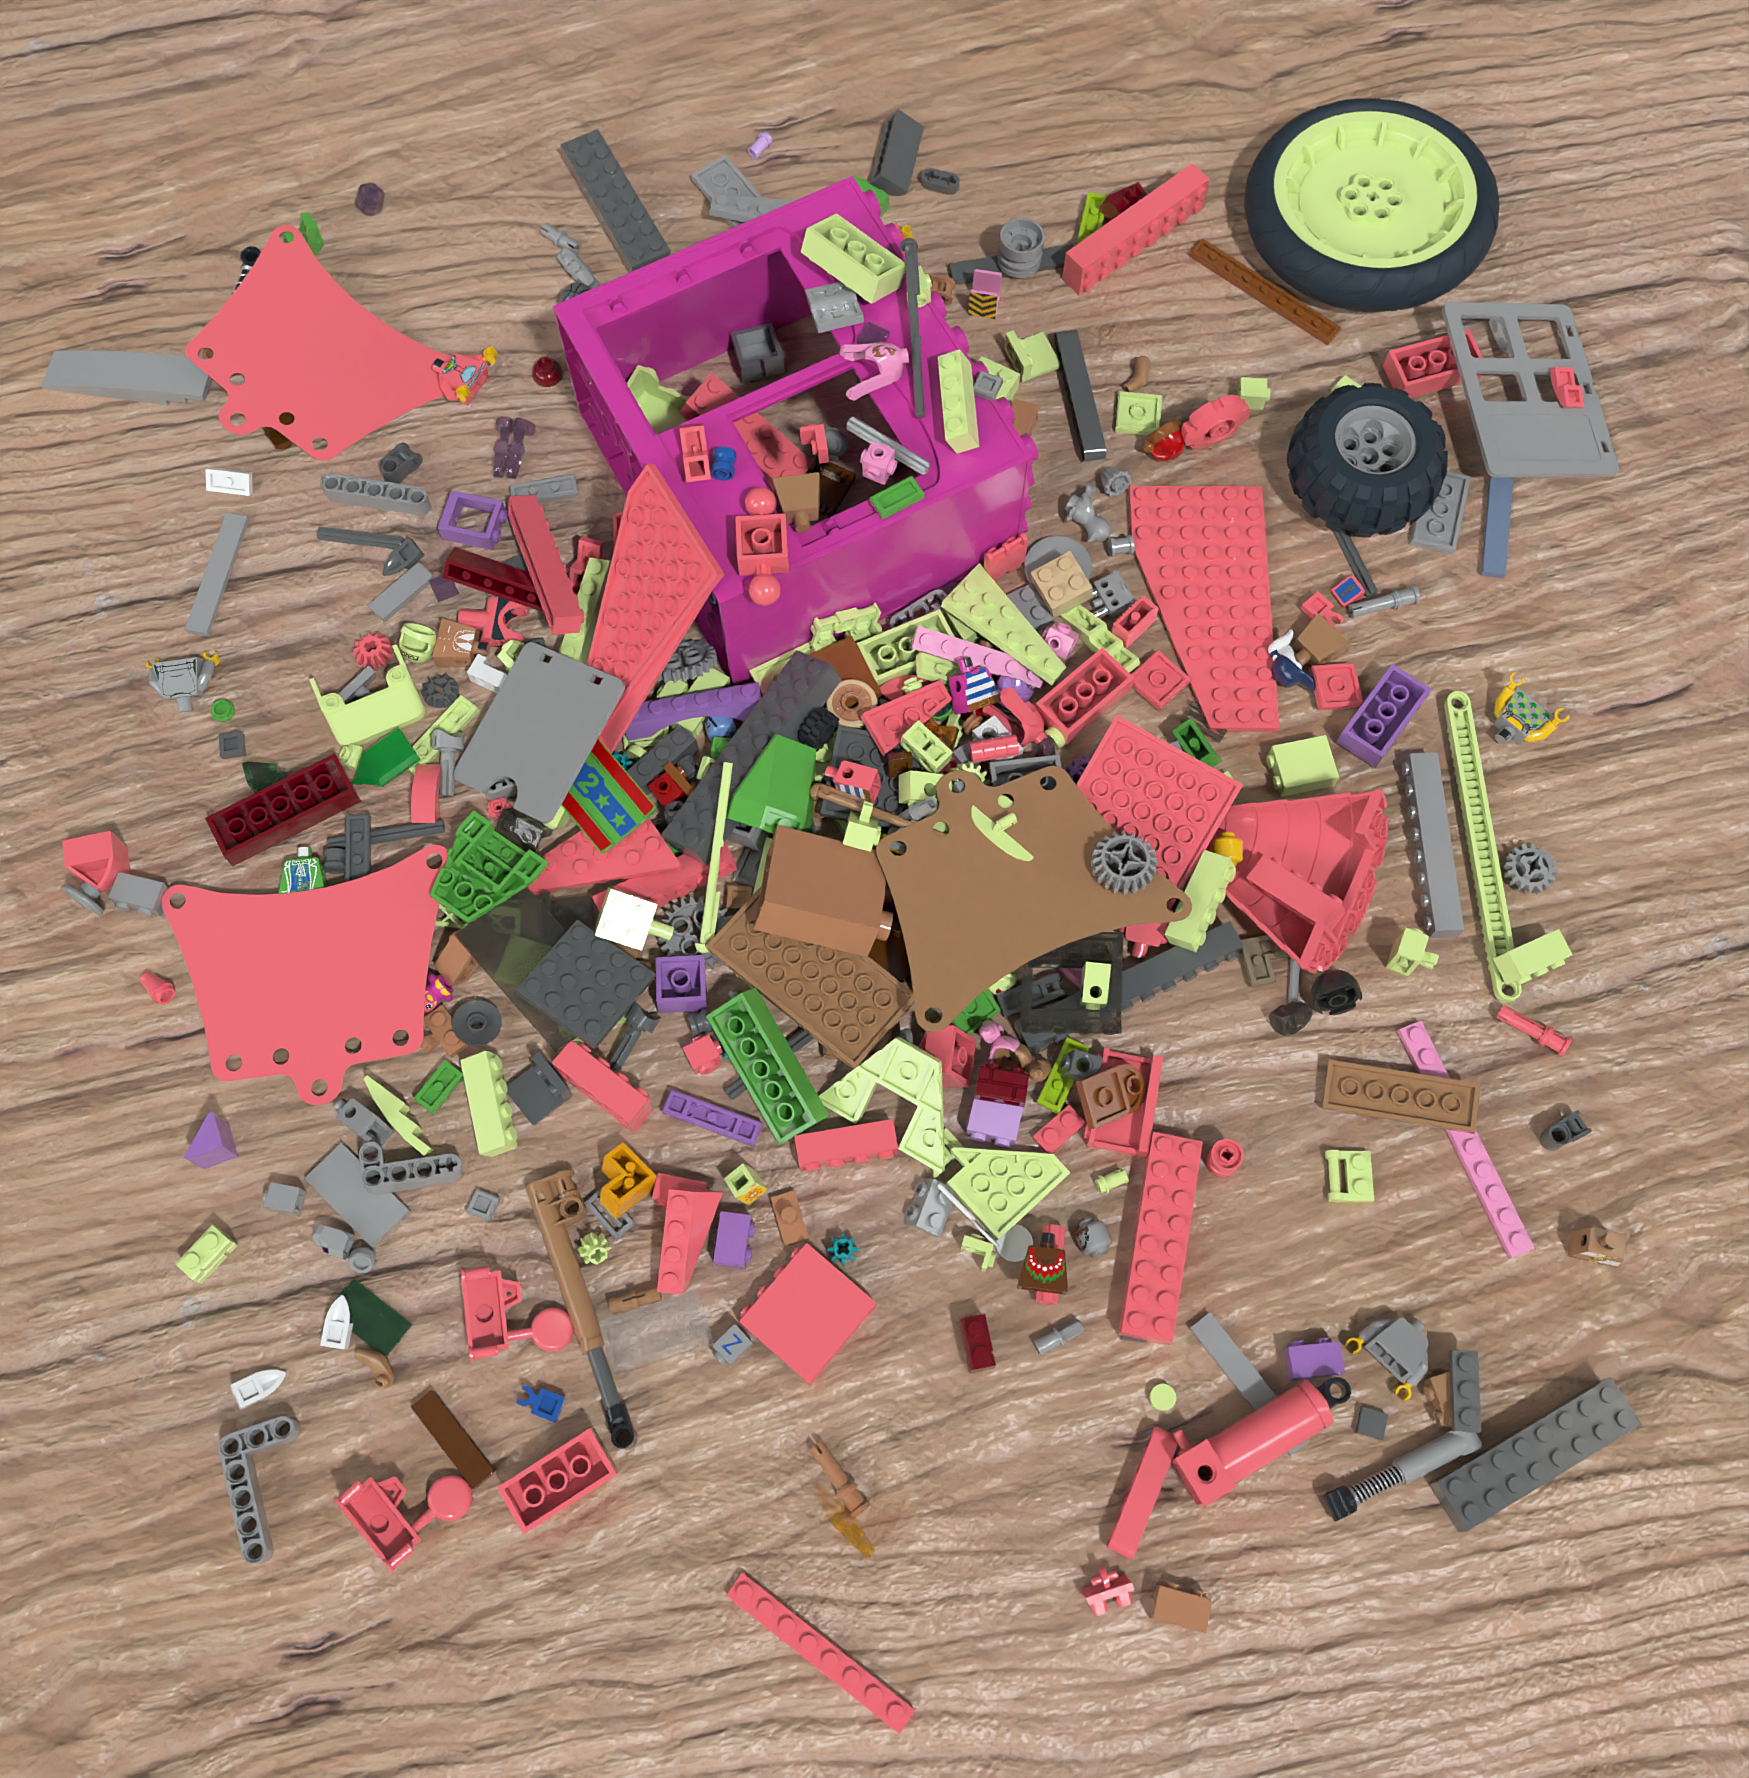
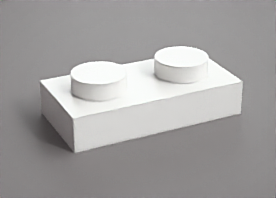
M214 467L205 469L206 491L246 496L253 494L252 472Z

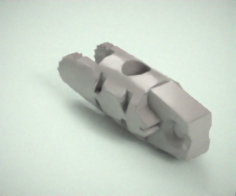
M566 247L557 255L565 270L573 276L576 282L584 283L592 289L600 286L599 281L592 275L593 271L579 256Z

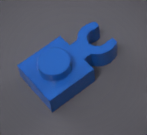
M522 1386L521 1389L529 1393V1398L526 1401L517 1399L516 1403L523 1407L533 1405L532 1414L556 1423L566 1398L543 1388L536 1395L532 1388Z

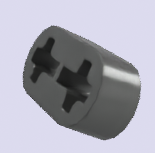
M927 168L921 174V185L927 190L946 195L956 194L959 190L960 179L954 173Z

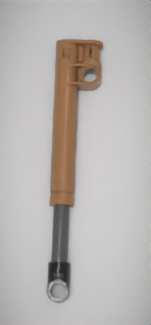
M572 1169L565 1170L529 1184L526 1187V1191L577 1341L580 1342V1350L582 1355L588 1356L606 1409L603 1413L611 1434V1441L617 1448L629 1450L637 1443V1432L633 1427L626 1404H622L603 1350L607 1345L604 1336H602V1330L566 1228L582 1221L586 1216L587 1210L580 1192L576 1190L572 1180L574 1171ZM572 1204H579V1211L574 1215H568V1208ZM628 1430L631 1435L630 1440L622 1445L618 1441V1436L621 1431Z

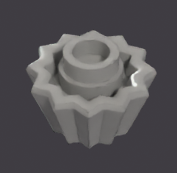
M1117 466L1107 468L1101 476L1104 491L1109 497L1113 495L1117 497L1119 494H1123L1132 482L1130 479L1131 474Z

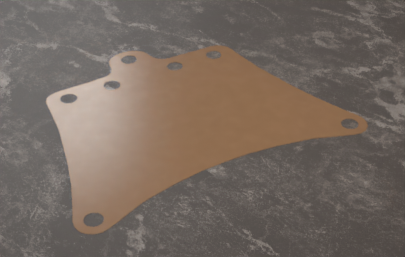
M1058 766L1042 768L996 787L983 784L972 772L966 770L949 772L942 776L936 786L939 800L938 810L931 816L882 838L876 846V854L892 893L905 941L911 970L917 1023L921 1028L930 1032H937L946 1028L978 995L1012 971L1047 952L1070 942L1136 924L1181 921L1187 918L1192 911V902L1187 894L1158 871L1153 876L1152 882L1150 884L1146 883L1147 885L1144 890L1138 888L1135 894L1130 889L1126 895L1123 894L1122 890H1118L1114 894L1113 887L1105 890V882L1098 884L1097 879L1099 876H1093L1094 868L1091 867L1092 853L1096 850V844L1102 842L1105 835L1109 838L1113 832L1118 836L1120 835L1091 805L1068 773ZM1044 776H1051L1056 780V787L1052 790H1045L1041 787L1040 780ZM953 779L963 780L965 783L964 791L961 793L952 792L949 789L950 781ZM1002 794L1011 795L1014 798L1013 806L1010 808L1001 807L998 804L999 796ZM974 805L995 824L1002 817L1014 813L1017 823H1011L1012 826L1003 831L1034 858L1030 861L1017 859L996 846L974 824L971 817L972 806ZM937 822H944L949 826V833L946 836L940 837L933 832V826ZM895 841L905 843L907 847L905 854L901 856L892 854L890 851L891 844ZM1125 857L1124 861H1122L1123 864L1121 869H1124L1125 864H1127V857ZM1109 868L1112 872L1116 874L1114 869ZM1170 898L1180 899L1183 903L1182 911L1179 913L1170 912L1166 906L1167 901ZM931 1007L940 1009L942 1019L938 1023L928 1022L925 1018L927 1009Z

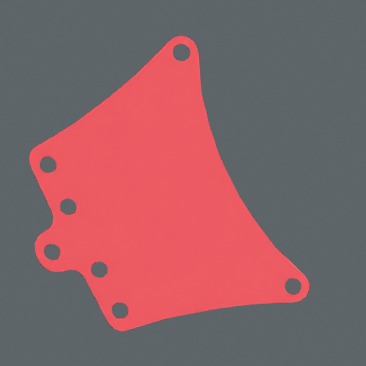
M290 225L275 228L242 283L217 315L188 343L185 349L186 356L227 391L228 399L219 411V419L228 431L245 435L261 427H272L310 456L322 461L334 458L367 434L401 415L444 396L439 383L440 373L434 371L432 366L437 358L448 362L451 358L450 355L432 350L403 335L361 306L335 282L315 258L301 232ZM285 231L291 232L294 235V240L290 243H283L280 241L279 235ZM201 348H210L214 353L213 357L209 360L200 359L198 351ZM240 373L245 377V382L242 385L235 386L230 383L231 375ZM284 412H289L294 415L295 419L292 424L284 425L279 421V416ZM234 413H241L245 416L246 420L244 424L235 426L230 422V417ZM320 437L324 438L328 445L324 450H316L312 447V441Z
M431 845L389 868L359 879L330 887L294 893L264 895L229 894L187 885H174L167 889L162 896L161 905L180 946L193 983L204 1022L211 1068L215 1077L222 1081H234L287 1075L295 1082L298 1095L305 1103L323 1105L331 1102L341 1092L343 1075L351 1065L407 1055L419 1049L424 1036L425 987L431 943L439 903L430 897V893L440 869L444 868L448 859V850L440 845ZM437 853L441 855L442 864L439 868L431 869L427 866L426 860L430 854ZM176 893H182L186 898L184 906L179 909H174L170 905V898ZM397 1030H405L409 1035L408 1042L403 1046H397L393 1043L392 1038ZM352 1037L358 1038L362 1044L360 1051L355 1054H350L345 1049V1043ZM280 1048H284L289 1052V1059L283 1065H278L273 1060L274 1052ZM231 1055H238L242 1059V1065L237 1071H230L226 1068V1060ZM318 1079L325 1080L328 1085L327 1092L322 1096L314 1095L311 1090L313 1082Z

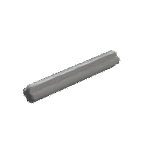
M851 417L846 424L847 430L870 444L872 441L879 444H887L892 449H895V459L918 473L925 475L929 471V461L856 417Z

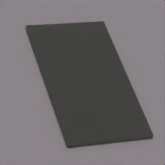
M526 887L455 934V938L553 1050L557 1052L574 1040L576 1036L516 995L515 990L567 931Z

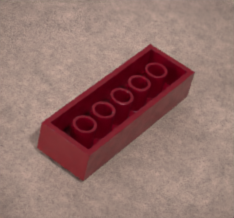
M334 753L206 817L205 820L224 858L232 866H235L362 801L341 761Z

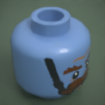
M706 716L704 720L706 732L711 741H713L714 737L732 739L737 732L734 718Z

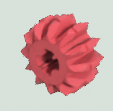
M370 631L367 637L361 635V641H355L354 645L356 648L353 649L357 663L360 666L363 665L364 668L369 665L376 671L380 665L386 668L385 661H392L391 654L394 653L390 640L387 637H383L380 632L375 636Z

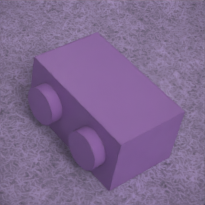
M720 1212L713 1259L715 1266L745 1269L746 1263L751 1262L752 1248L748 1247L750 1237L754 1238L756 1223L752 1222L751 1215Z
M1331 1338L1316 1339V1344L1306 1345V1341L1301 1340L1290 1342L1291 1346L1284 1349L1289 1381L1340 1376L1345 1373L1340 1341L1332 1342Z

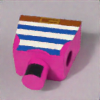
M971 656L957 660L961 673L949 679L955 715L971 712L1001 701L987 667L974 669Z

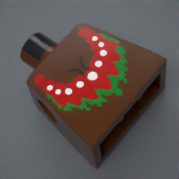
M1041 1232L1039 1246H1028L1017 1289L1066 1295L1068 1292L1065 1250L1054 1248L1055 1234Z

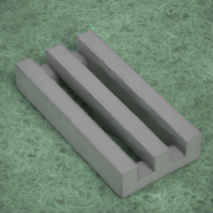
M600 1188L584 1204L614 1239L618 1241L636 1223L626 1212L622 1215L628 1222L625 1226L618 1219H615L600 1203L602 1190ZM594 1201L600 1205L620 1230L617 1233L592 1205Z

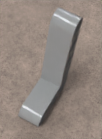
M285 1416L277 1417L227 1434L220 1440L219 1454L242 1556L247 1563L265 1564L272 1558L274 1553L253 1455L296 1440L301 1432V1426L296 1419ZM288 1422L290 1424V1432L286 1436H282L281 1428ZM263 1431L265 1434L264 1441L257 1445L255 1441L256 1435ZM237 1440L239 1448L232 1454L230 1445L233 1441ZM243 1466L245 1474L238 1480L236 1478V1470ZM248 1491L251 1495L250 1502L246 1506H244L242 1504L241 1498L243 1494ZM254 1517L257 1526L254 1531L250 1532L247 1524ZM260 1544L263 1552L260 1558L256 1559L253 1555V1550L256 1545Z

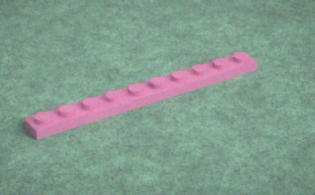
M1422 1021L1397 1031L1418 1074L1450 1079ZM1446 1130L1508 1258L1511 1259L1535 1249L1477 1131L1475 1130L1474 1134Z

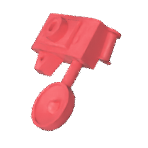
M489 1266L468 1270L461 1268V1286L470 1362H473V1359L498 1356L499 1351L509 1349L508 1341L532 1338L535 1345L546 1352H556L570 1343L574 1335V1329L569 1314L560 1308L550 1307L540 1311L534 1317L530 1328L507 1331L505 1309L522 1301L520 1282L501 1279V1270L490 1272ZM511 1292V1296H507L506 1293Z
M446 1475L437 1479L430 1487L427 1495L429 1509L410 1525L396 1509L407 1491L396 1476L376 1483L372 1477L363 1484L357 1480L340 1496H334L333 1499L385 1567L392 1573H395L394 1569L415 1552L413 1547L421 1541L416 1533L435 1517L446 1522L456 1521L468 1512L473 1496L472 1489L466 1480L456 1475ZM390 1490L394 1491L393 1495H389Z

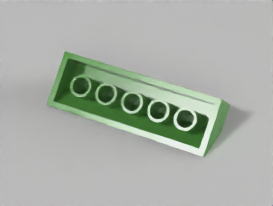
M756 988L740 993L706 1016L779 1145L830 1116Z

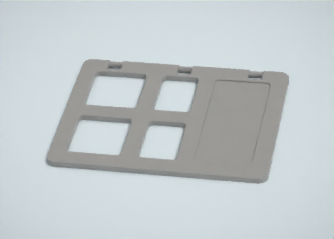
M1447 302L1442 307L1443 318L1484 465L1490 476L1495 478L1613 477L1619 472V465L1615 452L1612 450L1610 435L1598 396L1593 387V379L1580 336H1578L1574 316L1568 306L1563 304ZM1461 318L1499 319L1502 323L1511 358H1474L1469 350ZM1517 319L1556 321L1568 359L1530 358L1527 354ZM1566 329H1570L1572 336H1568ZM1554 367H1573L1575 385H1582L1584 407L1563 408L1560 402L1542 401L1534 375H1550V369ZM1477 374H1513L1517 376L1524 401L1484 400ZM1584 386L1588 387L1589 394L1585 393ZM1601 444H1605L1607 452H1603Z

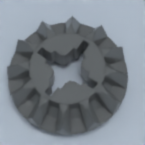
M437 673L435 677H428L426 684H423L422 696L431 707L446 708L452 705L458 698L459 686L456 680L448 674L440 675ZM435 686L443 688L445 691V696L440 692H437Z

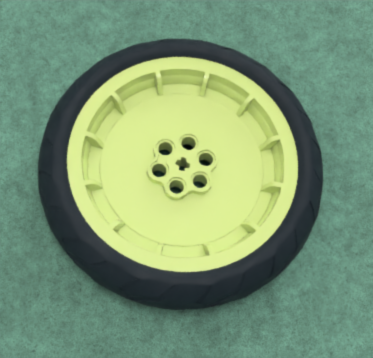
M1355 98L1333 102L1306 111L1290 120L1265 143L1250 169L1245 186L1244 209L1248 231L1259 255L1274 273L1289 286L1309 298L1338 308L1360 312H1385L1409 309L1433 301L1452 291L1453 288L1460 285L1476 270L1487 255L1498 228L1499 194L1495 176L1483 153L1471 138L1457 126L1437 114L1406 102Z

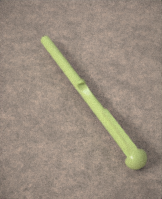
M723 762L700 943H695V948L700 953H708L706 945L715 936L720 891H716L720 865V849L724 847L723 835L733 763Z

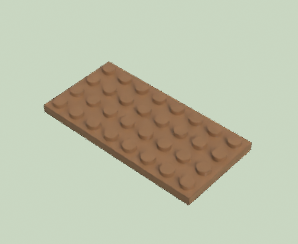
M760 887L706 945V949L752 988H756L763 997L851 1069H856L914 1004L913 992L869 956L865 957L754 930L761 891Z

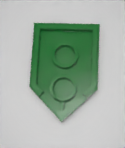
M397 727L361 753L352 782L354 785L369 784L376 787H384L421 760L400 727Z

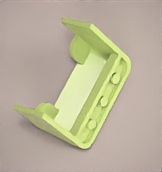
M397 644L392 647L400 665L388 671L386 681L389 687L345 705L343 698L339 694L330 693L324 695L315 679H309L321 710L341 747L348 746L350 743L359 746L386 735L397 727L403 728L424 717V704Z

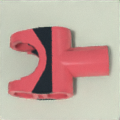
M490 597L487 602L486 611L461 609L459 611L458 623L474 627L477 631H482L481 642H488L491 647L502 648L511 639L524 643V635L508 629L507 625L515 618L529 615L530 607L500 597Z

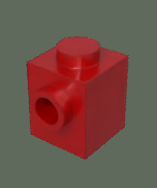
M667 772L663 775H657L653 778L651 784L648 785L653 795L664 808L672 801L684 803L687 800L683 791Z

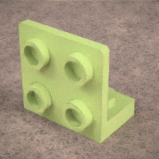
M1014 330L1006 333L1004 349L1016 372L1020 374L1022 382L1060 368L1061 363L1043 332L1025 339L1017 338Z

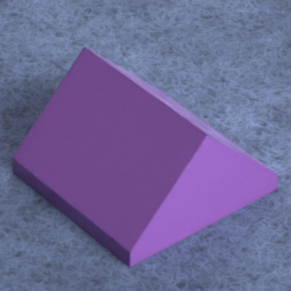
M211 1112L207 1114L184 1158L202 1169H207L238 1157L229 1124Z

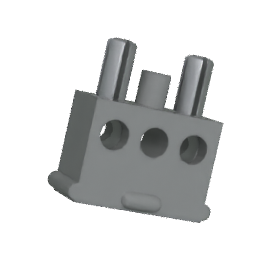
M1117 570L1094 582L1093 597L1097 596L1098 598L1093 600L1092 604L1095 608L1103 606V608L1093 612L1098 618L1107 614L1111 619L1125 612L1134 604L1135 600Z

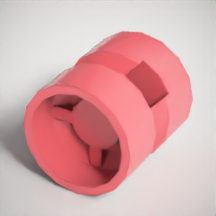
M1232 1139L1217 1141L1206 1156L1208 1170L1217 1177L1225 1178L1231 1176L1244 1159L1242 1147Z

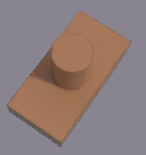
M795 1190L770 1197L784 1246L787 1247L809 1240Z

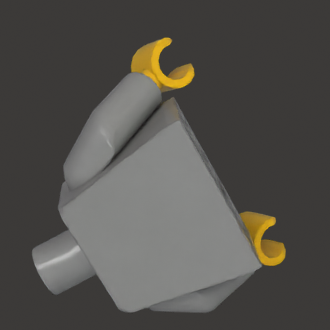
M1402 1317L1396 1321L1390 1318L1375 1320L1359 1332V1337L1350 1338L1345 1343L1346 1346L1351 1341L1356 1342L1358 1349L1351 1354H1357L1361 1350V1345L1366 1342L1367 1344L1364 1347L1399 1381L1403 1382L1406 1380L1404 1384H1398L1393 1389L1394 1395L1401 1388L1405 1389L1406 1394L1401 1399L1403 1401L1410 1399L1412 1395L1411 1387H1416L1428 1371V1353L1426 1349L1429 1342L1421 1334L1424 1330V1324L1416 1318L1411 1319L1410 1322Z

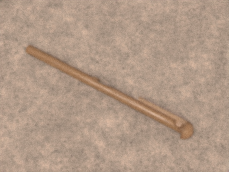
M816 783L810 789V796L815 801L820 797L861 812L865 800L822 783ZM873 807L871 812L872 817L899 827H907L916 823L915 820L911 819L910 822ZM933 829V832L937 836L942 837L947 835L946 833Z

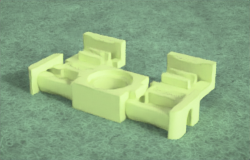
M874 603L872 606L863 609L855 607L839 611L835 615L823 619L816 617L813 620L814 625L810 627L813 633L810 644L814 652L833 644L830 635L833 632L840 633L849 630L848 634L853 637L855 642L871 638L868 629L871 622L875 624L878 621L881 611L877 604Z

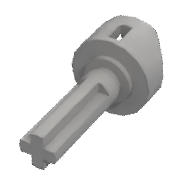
M433 730L432 749L442 752L440 795L454 796V753L464 750V732L450 736L443 730Z

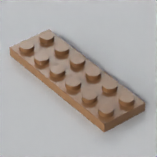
M1329 1059L1322 1109L1474 1134L1481 1083Z

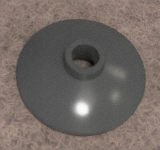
M472 1000L464 1003L456 1010L452 1019V1028L456 1037L463 1043L471 1046H481L493 1041L498 1036L502 1026V1019L498 1009L493 1004L483 1000ZM475 1024L482 1025V1027L479 1029L473 1028Z

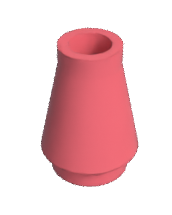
M146 972L141 976L140 983L145 987L155 1003L167 1004L175 996V990L171 983L153 975L151 972Z

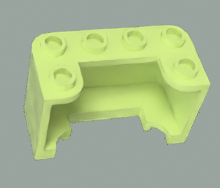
M637 365L627 385L655 434L663 433L687 422L679 414V411L691 396H685L677 393L672 388L660 386L655 370L650 367L645 368Z

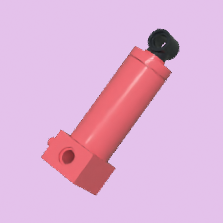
M1341 1377L1328 1379L1318 1388H1315L1305 1379L1208 1440L1190 1444L1183 1430L1179 1429L1173 1433V1436L1182 1451L1172 1459L1171 1463L1198 1508L1206 1507L1235 1489L1237 1483L1331 1426L1334 1420L1330 1409L1346 1402L1350 1398L1351 1387ZM1332 1384H1336L1341 1388L1342 1394L1340 1398H1334L1330 1394V1386ZM1200 1466L1207 1470L1208 1477L1205 1481L1198 1477Z

